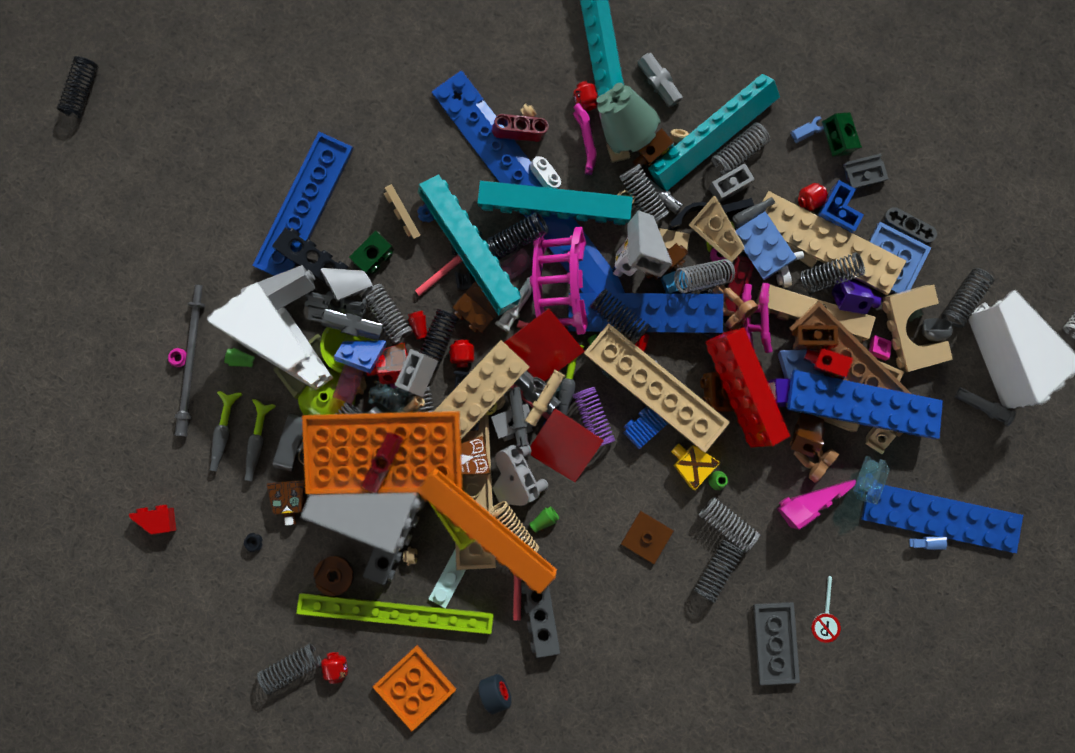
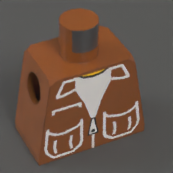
M483 436L462 443V475L491 474Z

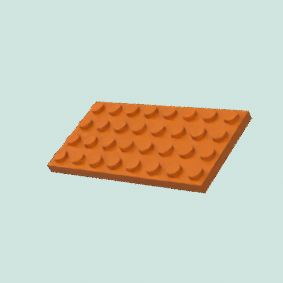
M460 411L302 416L306 494L374 493L364 489L361 484L387 432L401 436L404 441L377 493L417 492L420 485L435 468L463 490ZM379 458V464L382 467H386V460Z

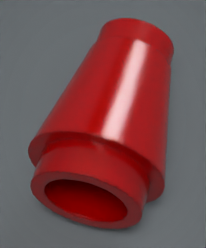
M423 310L408 314L409 319L407 320L413 329L416 340L425 338L427 336L426 315L423 314Z

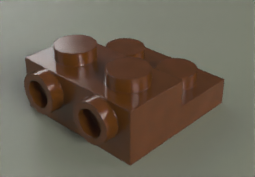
M677 243L668 250L672 265L666 270L668 274L681 268L688 254L686 248L682 245L679 246ZM647 272L645 274L649 281L653 278L655 280L659 278V276Z
M476 281L452 307L455 309L453 313L459 319L463 320L465 318L469 321L468 326L476 333L478 330L482 333L497 316V312Z
M710 372L703 374L700 381L701 388L704 389L702 400L717 412H735L730 404L729 396L723 388V382L719 373Z

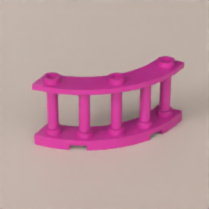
M575 227L573 235L569 238L544 240L542 236L533 241L534 253L530 285L533 287L536 317L545 311L544 306H572V318H559L558 320L563 326L572 325L576 327L578 335L585 334L588 325L584 300H580L579 288H583V271L579 270V261H583L586 240L583 228ZM571 245V251H568L567 254L544 256L546 247ZM566 261L570 263V272L567 275L542 277L543 264ZM566 282L570 284L571 295L568 297L543 299V284Z

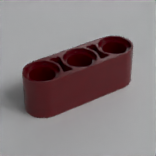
M499 114L495 118L491 130L497 138L538 142L543 140L549 126L548 122L543 118Z

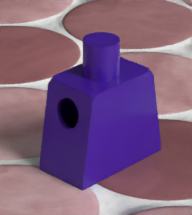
M854 280L844 281L838 285L835 284L832 290L839 310L867 314L870 307L878 308L881 304V297L874 296L869 286Z

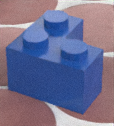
M839 180L830 190L827 200L822 205L817 216L854 233L864 214L847 206L856 189Z

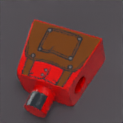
M405 343L385 348L372 372H366L367 376L378 374L381 384H395L408 356Z
M821 348L819 353L807 350L804 361L814 364L813 370L843 380L848 375L853 358ZM822 359H827L829 361V365L823 364Z

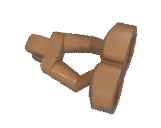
M724 285L716 286L713 289L714 294H724L723 315L729 316L725 325L730 331L739 329L759 307L753 300L743 302L731 288H726ZM730 299L739 307L736 312L727 310L726 300Z
M822 448L820 451L816 450L815 452H817L819 462L816 464L809 461L805 454L797 451L794 452L797 459L805 467L811 469L809 479L814 483L820 480L829 466L838 457L839 454L832 448L824 453Z

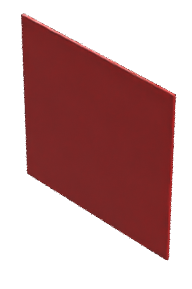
M549 308L504 342L529 366L527 371L533 377H538L543 381L550 378L554 370H561L585 352Z
M554 409L531 444L530 455L573 482H576L604 440L562 412Z

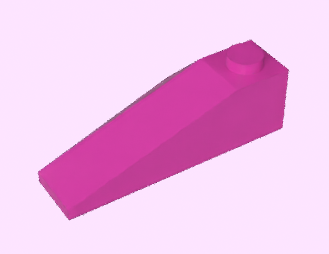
M849 480L795 496L791 499L786 497L779 502L781 506L777 510L790 528L801 529L820 515L818 510L831 506L833 504L831 499L840 498L854 487L857 482L856 480Z

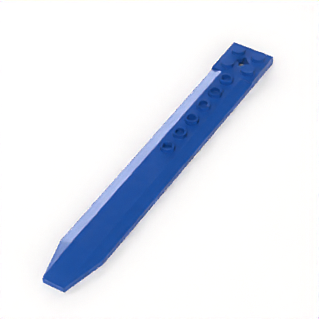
M462 70L432 91L434 97L499 183L543 187L530 169L531 161L515 140L497 138L493 135L491 129L496 115ZM455 92L462 93L461 100L453 99ZM557 215L543 217L548 228V234L543 235L544 240L569 238L573 235L575 227H580L573 217H569V219L557 218ZM537 217V219H538V221H539V223H540L542 229L544 230V227H543L541 221H540L539 218ZM529 218V221H530L531 225H532L533 228L536 230V228H535L533 222H532V221L530 220V218ZM584 232L586 246L583 261H579V270L583 271V288H580L583 293H601L604 289H607L608 293H625L618 276L612 272L610 265ZM571 245L549 247L554 255L567 254L568 251H571ZM568 261L560 262L567 273L570 272V263Z

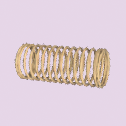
M506 501L496 504L488 511L495 518L506 512L497 520H501L509 515L501 523L503 524L511 518L505 526L514 522L508 529L516 525L511 531L513 532L519 528L514 534L516 535L521 532L518 537L524 535L521 540L526 539L525 543L529 542L528 546L531 548L535 547L534 551H538V544L535 543V540L530 536L525 526L520 523V520L515 516V513L510 509Z

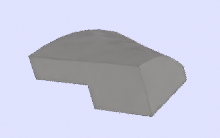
M320 269L336 302L365 292L373 286L364 271Z

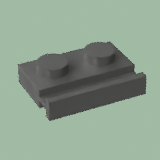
M881 153L845 162L843 167L845 168L848 185L858 189L887 181L888 175L884 162L881 159Z

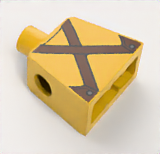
M678 443L671 450L679 459L673 466L692 490H696L720 464L718 460L694 445L686 450Z

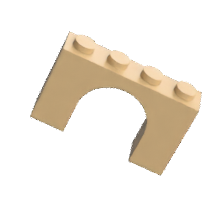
M925 285L883 297L882 307L884 312L887 313V327L892 333L893 339L891 342L897 353L896 363L902 371L910 372L953 360L948 341L932 342L918 346L909 339L906 333L907 320L914 311L939 304L935 285Z

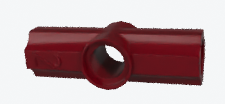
M387 432L361 484L364 489L374 493L378 492L404 441L401 436ZM379 458L386 460V467H382L379 464Z

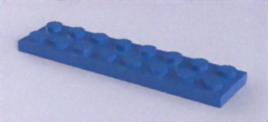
M318 132L252 266L273 276L296 267L297 264L274 250L272 245L285 227L289 230L293 228L301 234L299 237L305 241L310 239L354 150L352 146ZM293 243L291 245L293 252H299L302 249L300 243Z
M580 293V300H584L588 320L586 332H602L607 324L611 323V321L607 322L604 316L601 317V313L597 314V310L594 311V309L590 308L600 293ZM607 293V295H606V296L604 297V299L600 302V304L605 300V298H606L610 293ZM611 293V296L601 307L602 309L615 296L605 309V311L608 310L618 298V301L607 315L622 301L611 318L625 304L614 321L628 307L618 323L632 309L622 325L635 312V315L626 325L627 327L639 315L630 327L631 329L642 318L634 331L645 321L641 329L649 323L650 327L646 332L723 333L724 294ZM569 306V318H572L573 310L572 306ZM569 325L568 331H576V327Z
M793 370L791 373L787 410L936 440L940 438L943 400Z
M868 482L861 520L1017 553L1023 515Z

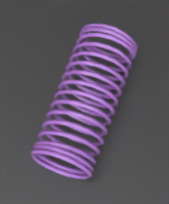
M595 387L585 389L573 395V398L576 399L575 402H579L576 405L579 407L578 410H583L579 413L580 415L584 414L581 416V419H584L582 422H588L584 424V427L590 426L586 429L591 430L590 432L593 434L595 433L594 431L609 425V423H605L596 429L592 428L608 419L601 420L594 425L590 424L606 417V415L599 416L592 421L588 420L604 413L605 411H600L590 417L587 416L603 407L596 408L591 412H585L601 405V403L594 404L587 409L583 408L600 399L593 400L587 404H581L598 396L594 395L588 399L580 400L597 392ZM611 427L604 428V429L600 430V432L595 433V435H598V434H600V433H602V432H604V431H607V430H609ZM612 431L603 433L599 437L602 438L608 434H611ZM614 435L605 437L601 446L614 442Z

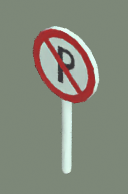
M831 576L828 577L825 613L816 616L811 626L814 637L824 643L836 640L841 631L838 619L829 614Z

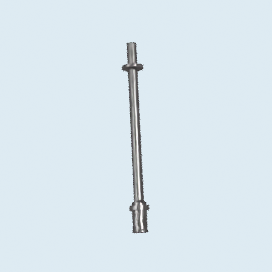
M195 285L193 302H188V306L192 307L180 411L175 414L177 420L174 435L187 436L189 419L191 420L188 405L200 308H205V304L201 303L202 285Z

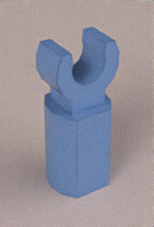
M816 117L811 124L807 123L791 131L794 141L798 143L813 135L814 132L823 131V126L818 127L816 125V122L821 117Z
M946 537L909 539L910 547H923L924 549L947 548Z

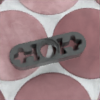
M890 208L884 214L886 224L924 244L934 241L937 237V231L933 226L899 208ZM896 213L895 217L898 219L892 221L889 214ZM907 221L914 223L915 228L913 231L905 227ZM928 230V231H930V232H929V235H930L931 237H928V238L926 239V238H925V234L922 233V232H926V231Z

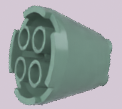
M617 83L612 89L597 98V108L605 139L612 151L619 154L621 151L628 150L635 152L654 139L656 136L655 131L660 124V118L656 111L632 88L623 85V83Z

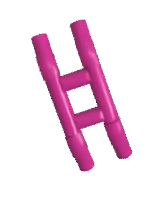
M578 103L573 107L575 110L573 115L582 130L587 155L585 174L592 175L597 152L594 147L589 115Z
M762 283L759 296L760 305H758V309L754 312H761V324H751V316L743 324L753 349L752 332H761V342L765 353L773 351L769 332V283ZM751 284L744 285V292L742 293L743 302L751 300Z

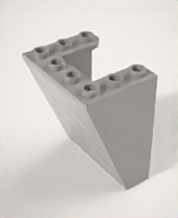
M418 492L310 495L301 517L395 553L397 549L401 550L405 545L408 546L412 539L410 531L412 527L416 528L420 518L417 516L418 511L423 510L426 501L420 497Z

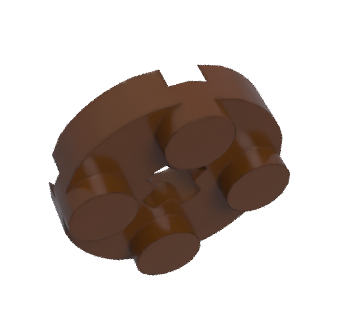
M339 556L327 557L320 561L314 570V579L318 590L328 596L340 595L347 591L354 579V571L350 563ZM337 571L339 578L331 581L329 573Z

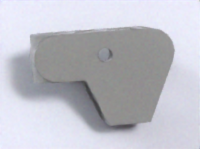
M511 445L496 454L495 461L501 475L492 489L499 503L506 501L508 505H526L536 500L542 491L548 489V482L545 479L535 481L524 458L531 454L529 445H523V447Z

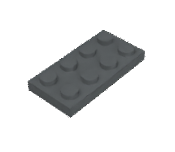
M794 603L753 604L759 684L800 683Z

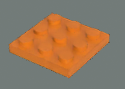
M418 645L373 685L376 692L411 731L456 691L455 686Z

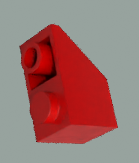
M167 505L155 506V510L148 511V507L136 509V513L129 514L130 519L150 534L176 531L174 508H168Z

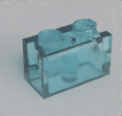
M869 456L865 457L853 489L858 500L878 504L890 471L885 460L880 459L878 463Z

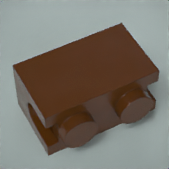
M797 325L792 331V336H796L793 350H821V348L833 350L839 345L838 325Z
M801 413L795 424L790 449L810 457L815 455L816 450L820 451L824 440L821 439L826 428H823L824 419L811 414Z

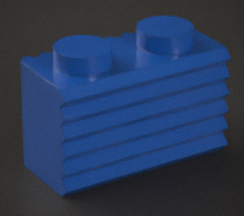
M647 406L638 413L640 417L635 422L631 419L624 426L626 430L623 433L637 449L644 446L668 424L652 409H648Z

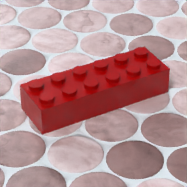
M745 327L724 332L705 341L708 353L714 361L715 369L720 375L723 388L729 396L730 404L737 415L738 423L743 429L745 440L750 448L774 446L790 437Z

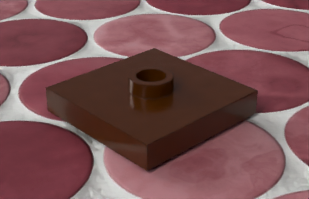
M639 511L621 544L655 564L674 530L644 512Z

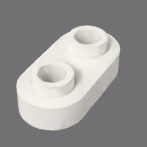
M535 157L530 163V169L543 187L557 189L561 185V179L545 158Z

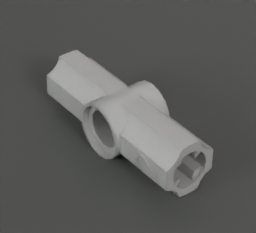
M652 53L642 56L637 64L647 76L649 85L652 84L654 87V92L659 93L669 108L678 104L683 97L672 83L670 73L667 69H662Z

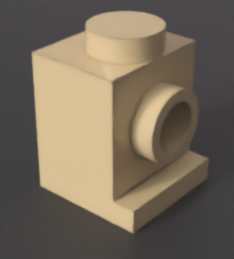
M873 427L866 436V444L880 454H883L888 445L897 436V432Z

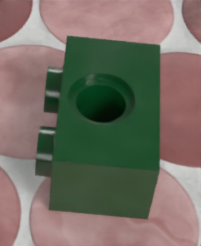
M850 112L835 113L822 121L833 157L849 155L862 148Z
M375 230L349 258L367 276L370 273L373 275L379 270V264L383 260L388 261L392 257L394 248ZM372 251H377V257L370 259L369 254Z

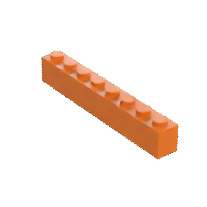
M437 468L431 472L418 488L417 492L423 500L432 503L440 514H445L454 526L460 527L470 539H475L481 544V548L484 551L494 555L501 565H506L512 574L524 580L531 590L537 591L540 594L556 577V568Z

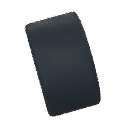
M495 674L480 681L479 695L488 713L495 714L510 708L511 694L505 679L500 674Z

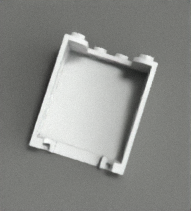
M258 283L247 287L242 294L232 298L228 304L221 309L215 310L207 318L210 323L239 344L314 390L319 389L333 378L286 308L282 307L276 311Z
M1015 290L1010 292L1003 301L999 300L992 307H989L986 302L982 303L974 310L972 316H969L968 321L1004 408L1014 409L1020 406L1041 405L1050 399L1049 395L1053 391H1057L1065 385L1064 381L1068 377L1070 378L1075 375V353Z

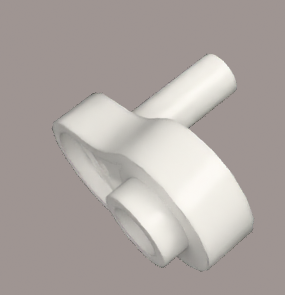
M803 251L794 253L797 260L804 258ZM787 265L779 270V274L776 275L778 285H782L783 288L792 286V279Z

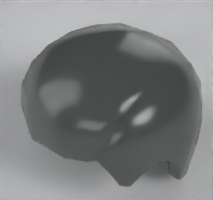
M925 319L922 325V334L932 342L946 341L952 335L953 324L945 319Z

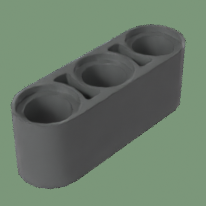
M291 413L288 415L274 457L273 467L289 472L295 470V460H298V454L301 450L299 449L300 444L303 442L301 416Z

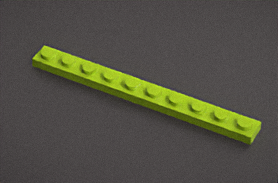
M303 593L299 594L297 614L485 634L492 633L494 613Z

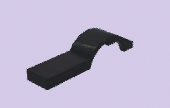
M749 198L721 207L725 214L730 216L754 206L753 199ZM694 202L686 206L670 222L669 230L680 229L685 215L696 210L701 211L707 203Z

